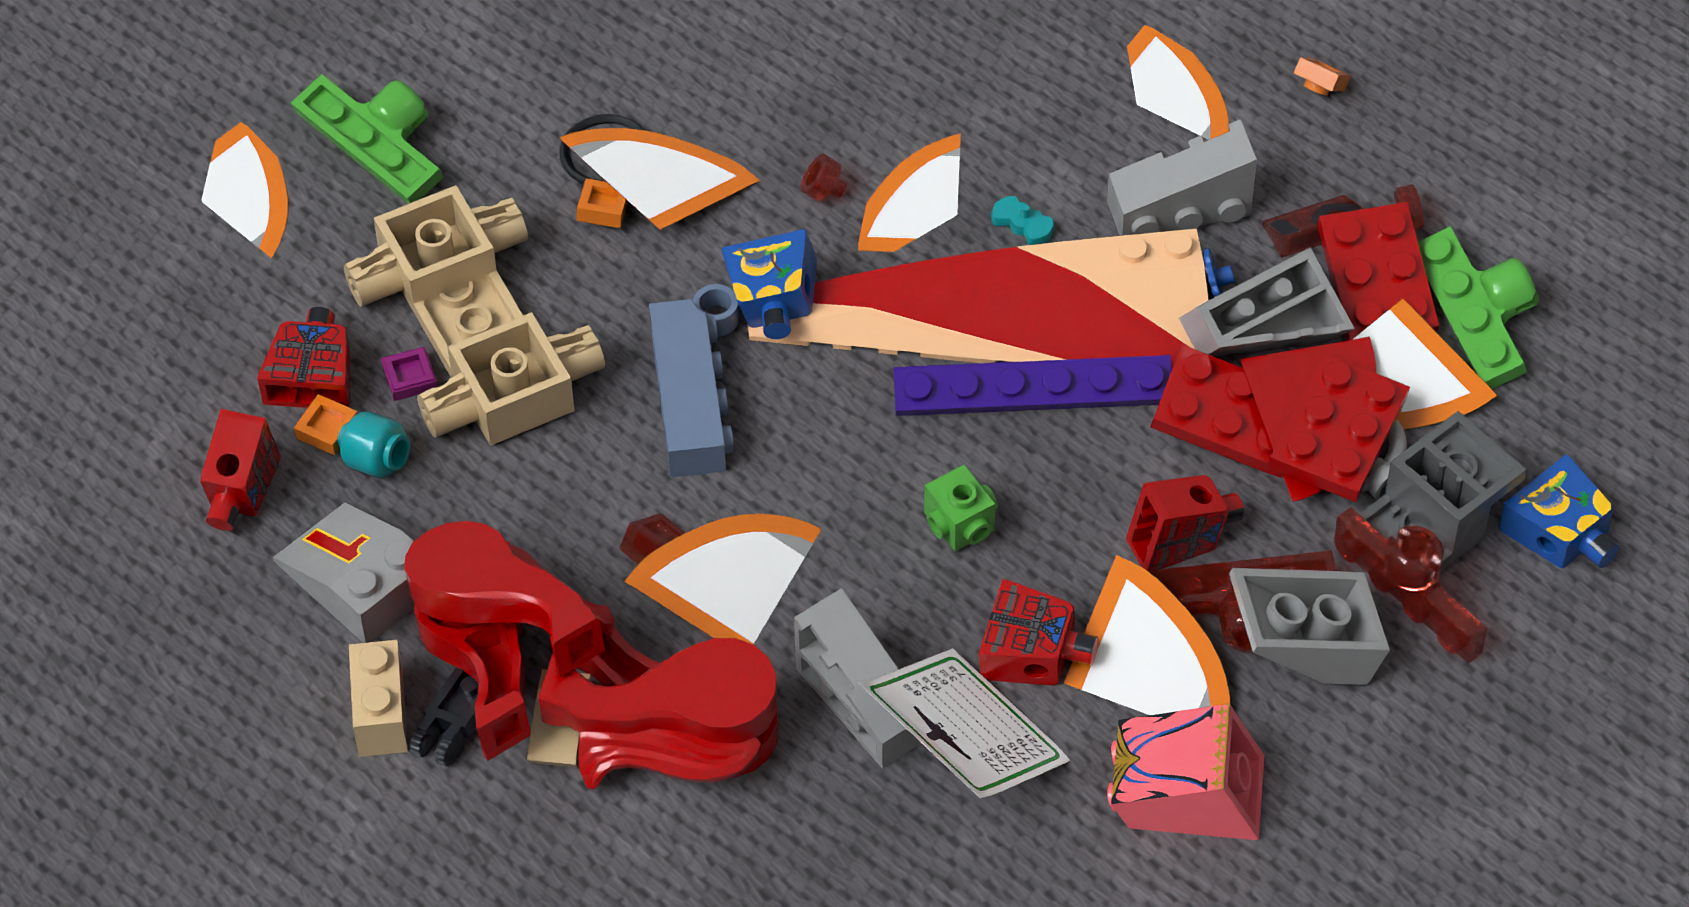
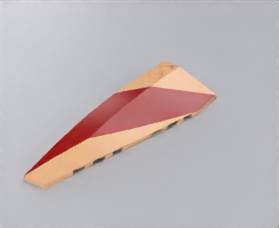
M1196 228L981 251L918 261L815 283L812 312L808 316L791 319V332L787 337L782 339L767 338L763 333V326L757 328L748 326L749 340L803 346H808L811 342L832 344L833 349L851 350L852 346L875 348L878 349V353L898 355V351L920 353V357L974 363L1171 355V367L1173 368L1182 344L1195 349L1178 318L1209 300L1204 261Z

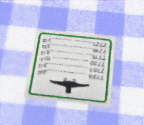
M954 649L947 650L881 677L858 682L979 798L1002 792L1071 761L1048 736Z

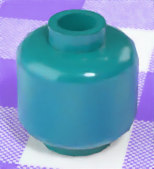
M370 411L360 412L355 415L349 422L343 425L338 435V445L344 464L355 471L377 478L388 477L393 472L401 469L410 453V440L403 425L395 419Z

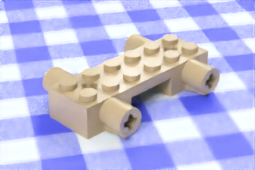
M457 185L373 218L378 247L368 256L356 258L345 264V277L360 307L402 291L451 378H449L447 383L437 388H431L417 396L422 417L434 438L476 421L489 445L492 446L575 411L572 381L605 368L604 355L599 341L589 325L577 328L569 334H556L546 337L532 312L523 316L498 274L494 253L528 240V232L522 213L516 206L513 198L502 200L493 206H480L470 209Z

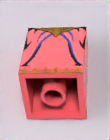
M1230 704L1119 720L1117 740H1114L1111 746L1112 760L1115 765L1113 782H1110L1108 785L1107 795L1111 809L1118 813L1128 828L1259 840L1265 755Z

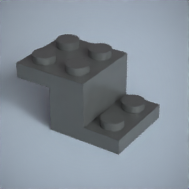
M1457 411L1390 462L1385 495L1351 519L1350 531L1418 590L1485 538L1491 505L1525 480L1527 469L1461 412Z

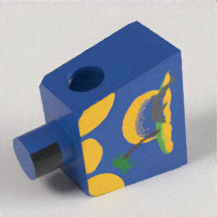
M806 229L722 247V254L733 289L748 326L752 328L763 326L764 335L770 339L787 337L791 332L790 320L808 316L812 312L817 255Z
M1567 454L1503 504L1499 530L1559 568L1566 567L1582 553L1599 568H1603L1612 561L1619 550V546L1606 536L1613 514L1611 503Z

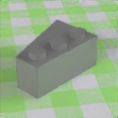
M1240 119L1228 124L1229 132L1204 142L1202 136L1189 140L1190 148L1167 158H1164L1162 152L1109 173L1107 202L1119 235L1196 229L1201 225L1221 221L1230 223L1238 221L1242 217L1250 216L1257 158L1242 120Z
M1311 247L1197 306L1178 318L1195 350L1213 357L1335 340L1355 329Z
M840 588L795 616L796 670L883 769L922 744L858 683L881 677L899 669L844 590Z

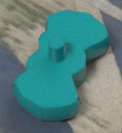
M1016 196L1004 197L997 201L991 212V220L994 226H1010L1014 234L1024 235L1028 245L1049 242L1055 229L1052 217L1044 216L1040 211L1030 209L1026 203L1019 202Z

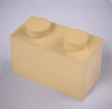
M398 640L349 644L352 719L359 757L408 752L404 679Z

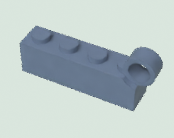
M710 284L699 289L694 295L693 300L686 299L649 304L651 334L670 478L726 471L725 454L734 453L731 425L722 426L721 416H728L726 389H717L715 381L716 379H723L720 351L711 352L710 343L718 342V337L731 333L739 323V305L735 292L730 287L722 284ZM712 306H721L728 309L726 312L718 315L705 312L707 308Z

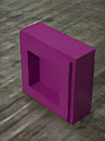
M425 346L381 358L382 368L394 401L416 396L431 388L438 387Z

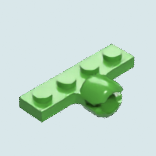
M321 74L291 102L295 113L407 204L420 200L444 178L440 168L406 142L407 137L428 119L429 113L424 108V102L419 95L402 81H391L371 101L362 104L356 102Z
M1451 226L1419 241L1418 245L1428 284L1475 373L1491 389L1527 373L1525 364L1504 325L1509 318L1536 306L1539 302L1535 284L1523 262L1519 258H1510L1485 271H1477L1472 267Z

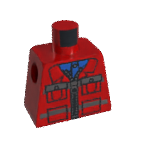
M313 307L308 311L306 322L285 321L280 324L257 377L263 405L308 408L319 394L350 408V347L348 335L344 326L334 324L335 315L331 310L324 307Z
M220 409L200 480L211 505L206 522L216 529L223 531L233 530L238 513L253 517L258 514L281 459L266 418Z
M1206 475L1144 483L1126 540L1141 567L1149 573H1153L1215 550L1224 524L1242 520L1244 516L1243 504L1236 493L1221 496L1212 479Z
M1002 579L979 651L980 674L989 681L1056 685L1060 682L1066 660L1089 665L1094 663L1098 647V636L1075 632V607L1070 602L1013 581Z

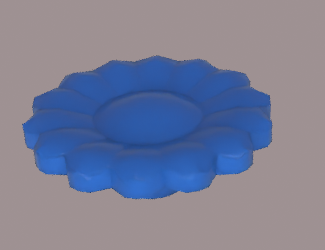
M1210 248L1203 250V261L1208 274V282L1211 285L1212 294L1216 297L1224 293L1223 286L1236 283L1231 265L1217 269Z

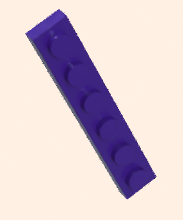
M1171 355L893 367L895 416L1158 405L1172 371Z

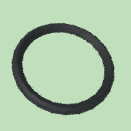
M601 114L581 120L572 126L565 135L581 131L599 123H616L630 129L646 130L640 124L627 117ZM561 141L559 149L560 161L568 175L583 185L586 178L593 179L581 174L574 168L569 159V147Z

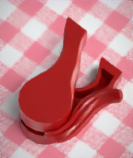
M460 521L445 523L430 529L412 543L405 555V573L410 595L414 601V614L422 643L429 653L464 670L479 685L475 703L476 728L483 755L489 761L531 735L524 703L525 675L519 648L523 633V623L541 627L550 634L557 674L561 677L605 651L602 634L608 635L614 629L615 619L608 606L596 605L585 600L583 596L547 571L530 553L507 544L499 531L484 523Z
M614 627L608 635L602 634L605 645L604 652L561 677L557 674L554 654L552 653L539 693L541 720L552 726H568L580 733L578 750L579 768L588 789H596L607 773L613 769L622 768L650 770L671 778L690 782H719L755 771L770 758L778 743L779 723L776 673L770 659L753 644L737 638H713L683 649L660 663L635 650ZM577 669L591 674L602 685L593 684Z

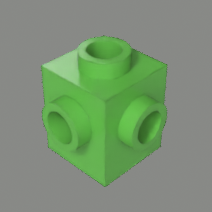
M965 465L924 485V513L926 514L929 527L937 538L941 539L944 537L954 551L969 544H978L985 540L991 532L995 531V510L998 508L995 495L986 484L980 485Z

